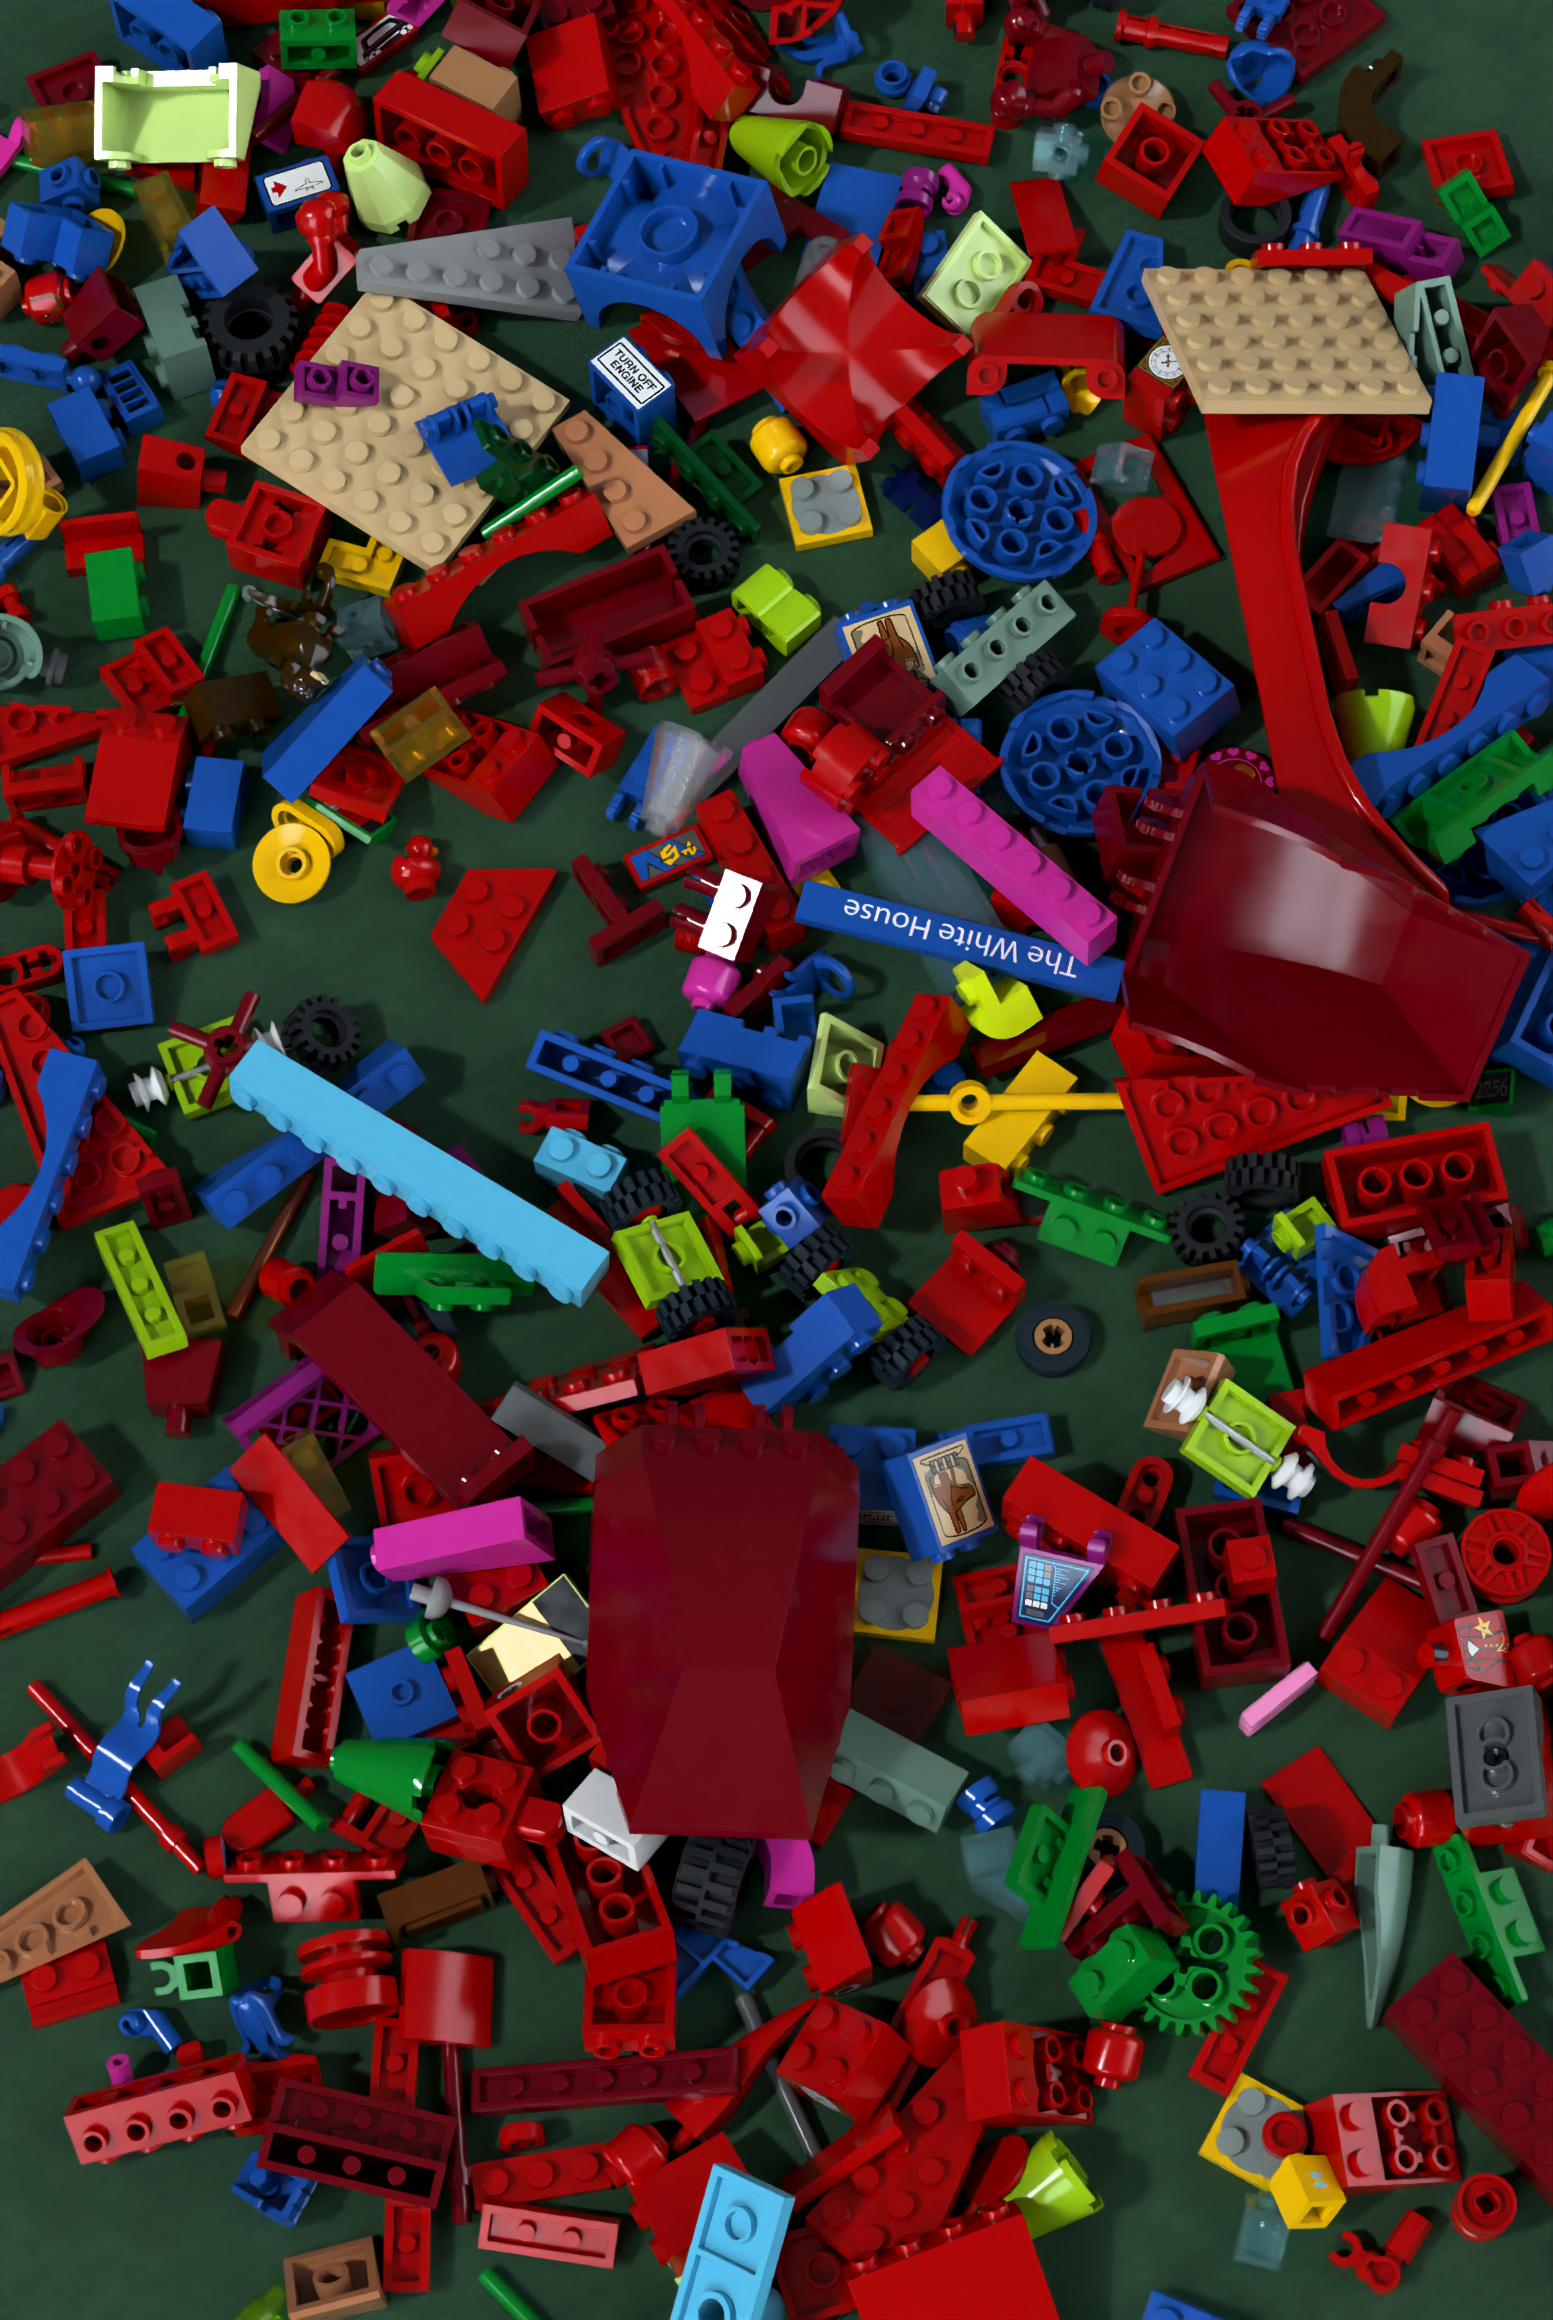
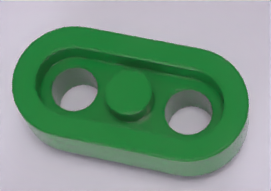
M425 1607L417 1612L405 1628V1638L411 1651L425 1664H430L442 1657L444 1652L448 1651L457 1638L458 1620L450 1608L442 1617L430 1620L424 1618L427 1608Z

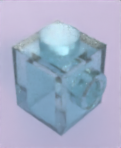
M1123 441L1100 444L1097 447L1089 483L1121 494L1146 491L1155 453Z
M1047 1722L1027 1725L1008 1744L1007 1757L1017 1765L1014 1768L1015 1772L1029 1786L1034 1787L1038 1784L1046 1792L1054 1782L1060 1787L1071 1776L1066 1761L1067 1740Z

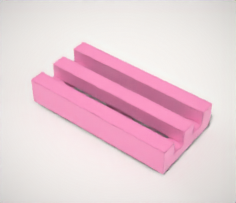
M1304 1661L1243 1711L1238 1727L1250 1738L1315 1684L1314 1681L1317 1678L1318 1672L1308 1661Z

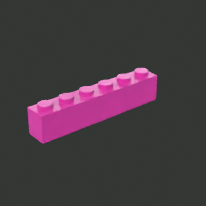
M938 766L911 790V816L1086 967L1116 942L1118 917L944 768Z

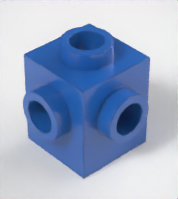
M75 155L39 171L41 204L76 208L83 213L100 206L99 188L101 187V179L99 173Z
M800 1174L789 1183L782 1178L764 1193L768 1200L758 1210L765 1227L773 1235L779 1236L790 1250L819 1228L832 1214L822 1201L821 1193L816 1186L806 1182Z

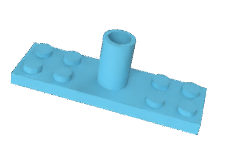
M726 2163L713 2164L670 2320H784V2301L779 2292L771 2287L796 2197Z

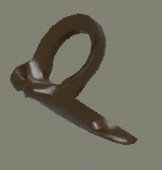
M318 562L314 564L304 581L301 601L248 589L247 593L256 601L287 613L305 616L306 611L318 612L326 617L325 622H328L334 618V611L330 602L336 585L335 571L329 563ZM318 571H322L324 575V588L315 604L312 601L310 592L311 582Z

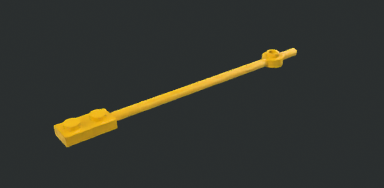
M965 1080L956 1084L949 1094L917 1095L909 1112L951 1111L952 1116L959 1123L975 1125L985 1120L990 1111L1109 1110L1124 1108L1118 1093L989 1094L987 1088L982 1083L975 1080ZM967 1095H974L976 1097L975 1101L970 1104L963 1103L962 1099ZM1389 1095L1393 1104L1392 1107L1368 1115L1382 1114L1385 1121H1405L1407 1096ZM1365 1116V1117H1363V1118L1357 1119V1120H1355V1121H1365V1119H1366L1368 1116Z

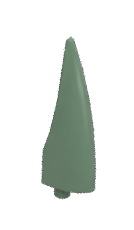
M1372 1824L1371 1846L1356 1847L1354 1894L1361 1925L1367 2028L1369 2029L1376 2028L1398 1963L1407 1921L1414 1865L1413 1851L1389 1846L1390 1826L1384 1824Z

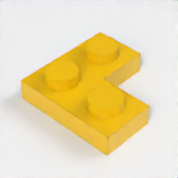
M371 536L366 548L329 538L319 562L329 563L333 567L336 584L389 598L392 596L391 592L397 586L407 559ZM318 571L316 573L317 578L324 580L322 571Z

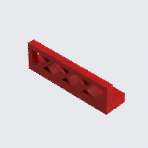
M566 1180L557 1187L559 1200L544 1212L610 1252L609 1270L595 1290L641 1343H644L662 1329L655 1316L656 1308L645 1309L611 1242L613 1232Z

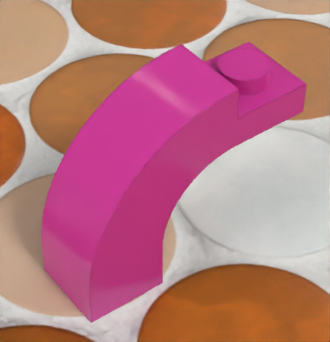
M757 1838L755 1854L759 1858L764 1871L763 1906L791 1910L813 1897L815 1865L808 1840Z

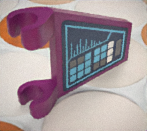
M1029 1513L1026 1517V1522L1022 1523L1019 1532L1020 1550L1011 1622L1049 1631V1626L1060 1624L1059 1616L1067 1615L1107 1563L1112 1534L1109 1531L1096 1529L1094 1536L1088 1542L1087 1557L1041 1547L1039 1545L1044 1527V1518L1040 1515Z

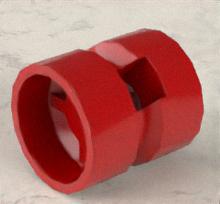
M1479 2173L1468 2178L1456 2192L1450 2205V2219L1454 2229L1463 2238L1473 2243H1487L1496 2240L1511 2224L1517 2212V2198L1513 2188L1504 2178L1493 2173Z

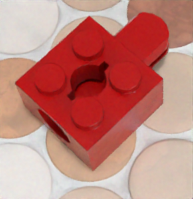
M255 480L244 505L218 498L209 504L205 512L209 534L226 541L225 546L232 569L302 591L307 573L318 562L334 527L330 510L307 495L259 480Z
M457 1749L452 1750L420 1821V1826L431 1851L511 1871L525 1841L545 1846H554L562 1840L567 1829L561 1805L558 1802L543 1799L544 1793L533 1767Z

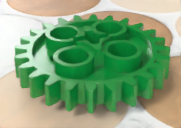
M1197 1889L1191 1901L1186 1892L1178 1890L1176 1905L1189 1923L1190 1928L1180 1935L1179 1943L1170 1950L1176 1959L1180 1961L1193 1962L1197 1958L1206 1964H1228L1229 1968L1223 1972L1199 1966H1190L1186 1970L1178 1966L1171 1973L1174 1976V1985L1170 1992L1162 1995L1159 1984L1133 2010L1139 2013L1147 2011L1144 2021L1152 2026L1160 2021L1159 2030L1168 2035L1175 2028L1177 2036L1187 2039L1192 2027L1195 2036L1202 2039L1206 2036L1207 2025L1213 2031L1220 2034L1223 2032L1221 2019L1226 2018L1234 2024L1238 2023L1234 2012L1237 2006L1250 2010L1251 2006L1244 1996L1246 1992L1252 1994H1259L1260 1992L1250 1982L1252 1977L1264 1975V1971L1253 1966V1961L1264 1957V1952L1251 1948L1250 1945L1255 1943L1260 1936L1254 1931H1245L1251 1920L1245 1915L1236 1917L1239 1907L1231 1902L1223 1906V1898L1217 1894H1213L1207 1902L1206 1893ZM1149 1920L1147 1927L1157 1929L1166 1942L1169 1933L1159 1929ZM1222 1934V1948L1218 1952L1210 1954L1208 1951L1209 1941L1213 1936ZM1215 1978L1217 1981L1216 1993L1213 1997L1204 1999L1202 1995L1204 1984L1208 1980Z

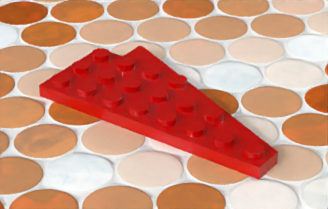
M613 0L620 21L606 25L605 28L608 30L622 108L617 110L631 144L637 150L682 160L692 106L697 101L691 94L688 60L680 35L670 17L654 1Z

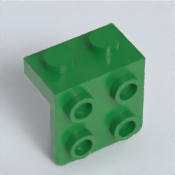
M1260 1301L1247 1303L1241 1306L1238 1311L1224 1315L1220 1311L1209 1312L1201 1315L1197 1321L1192 1323L1190 1334L1192 1350L1219 1352L1225 1355L1236 1370L1232 1382L1266 1405L1268 1395L1294 1390L1277 1335L1280 1316L1275 1302L1265 1305Z

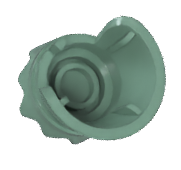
M0 613V691H6L16 688L26 677L33 679L39 674L43 662V650L38 635L27 622L16 616Z

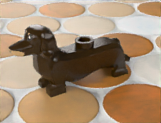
M257 605L255 619L246 639L251 651L254 652L256 657L265 659L269 666L281 671L280 684L291 697L304 703L312 702L321 689L328 688L329 680L321 673V670L332 659L333 640L341 637L346 630L336 624H331L326 633L321 634L319 630L324 626L327 618L318 612L306 611L303 621L297 619L286 621L276 617L275 621L270 623L268 618L271 617L274 610L269 606Z

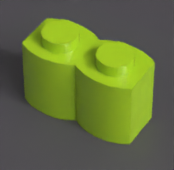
M766 563L732 592V606L739 615H744L748 624L760 631L773 647L787 657L821 628V608L811 595H803L793 589L794 583L784 570L780 568L776 570Z

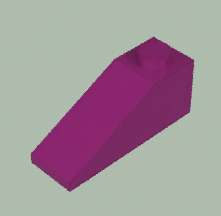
M328 1154L324 1160L316 1281L330 1270L347 1277L344 1267L362 1256L368 1203L369 1179L359 1173L353 1175L346 1172L337 1164L336 1159Z

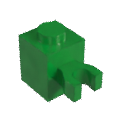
M233 1943L214 1949L173 1956V1959L166 1957L150 1962L151 1971L163 1969L170 1976L169 1983H162L154 1987L156 1996L167 1995L178 1988L180 2001L222 1996L240 1985Z

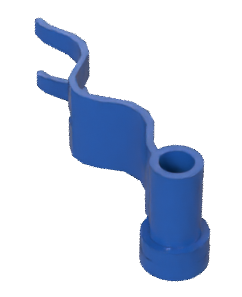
M149 1658L146 1659L141 1669L128 1685L124 1695V1713L118 1723L102 1738L97 1746L86 1778L81 1775L76 1776L69 1783L65 1791L67 1799L96 1818V1824L109 1834L118 1832L131 1814L132 1805L123 1799L127 1791L130 1775L137 1763L157 1742L161 1733L163 1710L182 1684L180 1679L174 1677L169 1685L150 1703L146 1710L145 1722L143 1726H140L139 1697L155 1665V1662Z

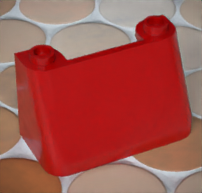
M985 312L977 316L972 322L969 341L973 346L968 353L966 395H991L1001 390L1006 381L1008 364L1085 366L1087 387L1093 395L1102 399L1125 400L1126 333L1124 326L1117 318L1109 315Z

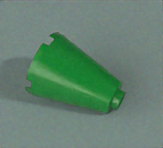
M442 1737L347 1738L340 1746L337 1745L333 1749L329 1767L333 1771L337 1782L420 1825V1821L453 1749L457 1748L453 1741Z

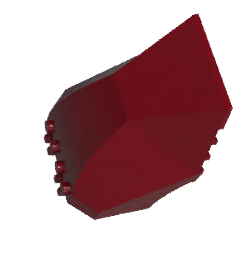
M1204 760L1185 782L1178 802L1168 796L1149 793L1146 796L1144 804L1148 808L1173 816L1170 825L1159 819L1140 816L1135 827L1139 831L1164 839L1151 875L1136 868L1122 866L1116 877L1124 884L1144 889L1143 897L1140 898L1132 892L1113 889L1108 897V900L1116 907L1136 912L1130 929L1121 977L1129 1029L1161 1038L1207 1056L1252 1079L1255 1085L1292 1095L1303 1096V1092L1334 1093V1097H1345V1094L1377 1095L1378 1099H1388V1095L1418 1096V1099L1422 1101H1470L1530 960L1531 952L1384 869L1244 771Z
M667 1401L666 1425L642 1424L595 1455L589 1537L585 1700L587 1705H590L596 1723L597 1737L601 1738L606 1753V1764L608 1770L612 1772L617 1787L616 1795L629 1834L811 1840L851 1703L860 1500L858 1465L819 1432L793 1430V1406L782 1405L779 1415L781 1430H766L767 1411L764 1404H755L754 1429L705 1427V1402H695L692 1408L694 1427L677 1426L679 1421L677 1401Z

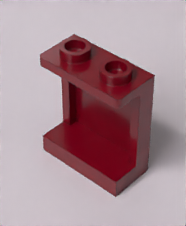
M876 634L819 686L821 706L846 727V718L853 719L889 747V752L891 753L887 761L889 764H892L900 755L902 757L908 755L916 746L918 738L928 728L930 730L935 729L946 716V694L940 689L933 693L888 655L887 643Z

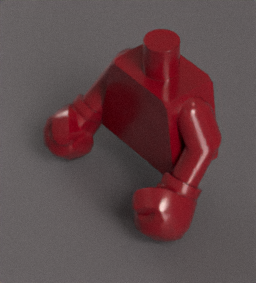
M1018 5L1007 13L1003 22V28L1006 36L1012 41H1022L1023 39L1034 41L1026 91L1023 85L1016 79L1006 81L1005 84L997 85L990 96V111L997 119L1005 121L1022 118L1030 119L1031 116L1041 117L1045 122L1052 119H1063L1076 108L1096 98L1100 75L1110 73L1115 68L1112 53L1107 49L1099 51L1087 36L1047 23L1048 19L1040 18L1041 16L1031 8Z

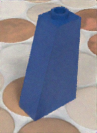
M362 653L261 753L262 777L292 804L393 692L392 680L390 679L392 673L379 659L374 658L371 661Z

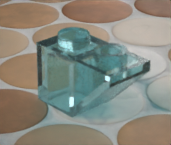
M1012 1826L961 1837L959 1849L970 1891L1025 1923L1031 1906L1004 1884L1019 1838L1015 1839Z

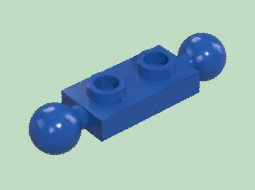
M0 344V377L66 393H69L71 386L74 391L90 386L93 394L101 387V375L96 368L90 365H81L73 370L70 369L67 359H63L55 353L48 352L42 354L29 351L17 344Z

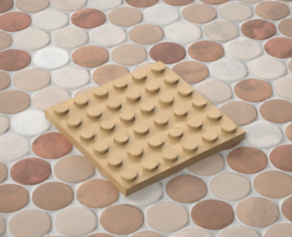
M1162 266L1158 269L1144 268L1141 280L1142 285L1201 414H1429L1432 399L1364 271L1354 268H1346L1344 270H1322L1319 268L1286 270L1280 267H1274L1269 270H1250L1245 267L1212 269L1204 266L1196 269H1176L1170 266Z
M365 292L309 362L337 367L341 360L379 367V403L376 406L332 407L294 402L293 381L241 445V454L427 571L437 564L449 563L498 499L481 490L476 477L451 487L414 422L442 411L448 406H453L460 401L474 397L480 392H485V394L492 392L498 403V407L494 409L510 436L517 440H525L536 451L551 432V428L555 427L567 412L570 400L410 299Z

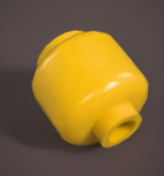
M771 415L762 419L753 428L750 439L751 451L769 474L784 473L789 475L803 465V458L807 452L808 444L794 422L788 417Z

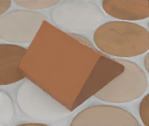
M1174 1349L1143 1427L1184 1442L1196 1420L1180 1424V1413L1177 1410L1173 1409L1168 1413L1163 1412L1165 1402L1161 1400V1397L1167 1386L1174 1379L1181 1381L1186 1376H1189L1191 1378L1189 1388L1193 1391H1197L1202 1387L1206 1388L1207 1404L1220 1380L1228 1378L1232 1381L1236 1370L1226 1356L1219 1352Z
M372 2236L283 2258L287 2310L290 2320H339L388 2307L385 2293L382 2291L383 2282Z

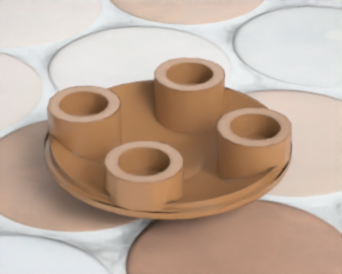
M1135 72L1132 75L1118 79L1107 89L1100 104V121L1105 133L1113 142L1117 140L1140 102L1174 122L1176 107L1171 93L1163 83L1148 76L1146 73Z

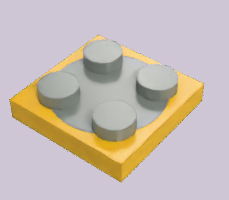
M856 464L779 479V487L796 552L873 537V528Z
M857 1548L854 1636L935 1644L943 1562L931 1565L929 1557L912 1562L909 1553Z
M1241 2072L1198 2155L1273 2196L1268 2186V2181L1278 2170L1283 2160L1274 2158L1263 2147L1261 2140L1262 2128L1270 2116L1283 2111L1294 2113L1306 2125L1303 2106ZM1307 2137V2143H1306V2145H1305V2147H1304V2149L1302 2150L1301 2153H1304V2151H1305V2149H1306V2147H1307V2145H1308V2143H1309L1308 2137Z

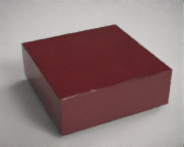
M636 1015L599 1033L600 1041L604 1047L617 1052L615 1059L630 1064L632 1058L641 1061L656 1053L655 1046Z

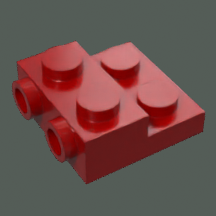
M731 607L696 621L695 630L659 645L664 649L679 678L677 687L692 716L765 686L764 670L768 668L765 654L760 646L752 648L747 639L752 634L746 618L743 614L736 617Z
M677 1960L591 1987L585 1970L582 2024L585 2052H593L594 2056L599 2059L610 2060L617 2058L620 2052L638 2051L644 2058L657 2059L664 2056L665 2051H676Z

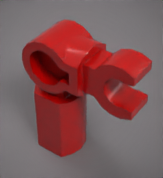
M1406 2209L1382 2247L1386 2252L1384 2256H1381L1372 2249L1369 2252L1362 2249L1361 2242L1356 2235L1343 2231L1341 2239L1351 2245L1352 2253L1348 2257H1341L1337 2253L1330 2251L1328 2259L1337 2268L1354 2269L1357 2271L1355 2276L1365 2282L1373 2293L1387 2296L1398 2289L1402 2264L1410 2265L1431 2232L1433 2225L1429 2220L1412 2209Z

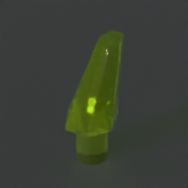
M274 2284L261 2303L253 2299L251 2304L235 2320H282L276 2313L286 2299V2292Z

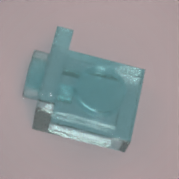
M1264 2191L1258 2192L1257 2195L1245 2193L1243 2201L1244 2213L1233 2249V2260L1278 2271L1290 2229L1287 2228L1272 2193Z

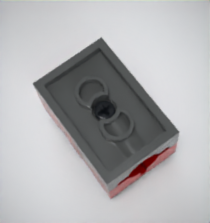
M1526 1685L1445 1698L1455 1823L1471 1846L1475 1848L1553 1837V1760L1550 1751V1740L1552 1739L1549 1710L1534 1686Z

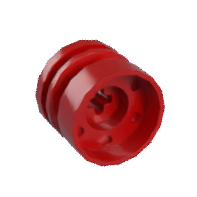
M381 1929L341 1930L311 1939L296 1949L299 1963L306 1965L300 1970L302 1981L311 1984H321L308 1990L303 1995L307 2023L310 2028L317 2030L353 2028L375 2023V2017L390 2018L399 2013L400 1996L396 1978L388 1975H376L389 1969L394 1964L392 1954L385 1952L391 1947L388 1931Z

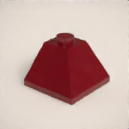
M1532 304L1495 307L1469 351L1474 376L1485 377L1483 397L1500 421L1507 420L1540 363L1551 332Z
M1465 1376L1439 1387L1416 1440L1422 1441L1425 1435L1430 1437L1443 1412L1448 1407L1462 1417L1445 1444L1448 1450L1444 1456L1452 1457L1453 1454L1466 1456L1484 1450L1486 1446L1509 1442L1513 1438L1529 1405V1401L1474 1376Z

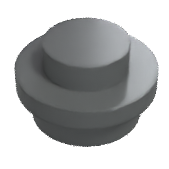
M54 647L52 654H44L39 676L46 677V686L51 687L53 683L61 686L63 684L70 655L61 653V648Z

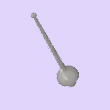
M436 1577L433 1588L417 1583L413 1584L409 1600L427 1605L424 1615L426 1619H438L449 1608L577 1643L587 1648V1639H578L454 1599L452 1587L443 1577Z

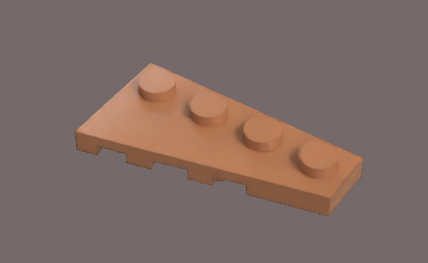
M586 410L551 428L553 437L570 464H577L582 469L585 477L581 481L588 491L596 494L609 525L628 555L674 531L677 527L683 526V522L687 520L692 521L697 517L696 510Z
M86 1857L0 1917V1983L132 1925Z

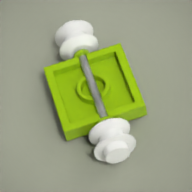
M234 1016L198 1030L210 1034L216 1028L231 1025ZM271 1021L270 1031L261 1033L256 1028H253L250 1037L253 1044L259 1039L285 1056V1051L292 1049L291 1047L283 1048L282 1041L288 1037L281 1035V1029L284 1026L276 1028L273 1021ZM176 1038L157 1044L168 1074H165L166 1079L163 1078L161 1071L151 1066L148 1077L141 1079L133 1073L135 1082L128 1084L136 1107L145 1105L147 1112L150 1111V1102L160 1100L164 1105H167L170 1096L167 1087L170 1088V1091L175 1090L186 1121L235 1103L230 1093L229 1075H227L212 1110L205 1109L196 1104L211 1068L204 1058L203 1049ZM232 1043L229 1049L222 1047L220 1051L225 1057L228 1052L235 1053L237 1049Z
M1186 1376L1181 1381L1174 1379L1167 1386L1161 1397V1400L1165 1402L1163 1412L1168 1413L1173 1409L1177 1410L1180 1413V1424L1196 1420L1179 1449L1181 1454L1246 1499L1255 1498L1269 1472L1272 1473L1271 1488L1277 1489L1284 1485L1288 1488L1287 1499L1289 1500L1294 1499L1296 1496L1303 1498L1312 1489L1317 1478L1313 1475L1315 1465L1310 1463L1305 1467L1298 1464L1299 1454L1297 1452L1286 1455L1283 1458L1279 1456L1295 1430V1425L1228 1378L1220 1380L1207 1404L1206 1388L1202 1387L1197 1391H1193L1189 1388L1191 1381L1189 1376Z

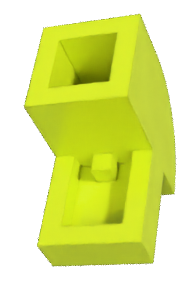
M966 960L952 969L959 982L955 986L957 993L965 1003L960 1009L971 1026L983 1034L995 1039H1009L1020 1035L1043 1019L1028 986L1017 979L1005 976L991 986L985 972Z

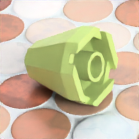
M361 139L349 146L343 158L351 200L358 219L366 230L393 234L400 230L398 227L399 223L406 220L408 224H411L418 220L432 194L429 185L425 181V174L418 163L375 140Z

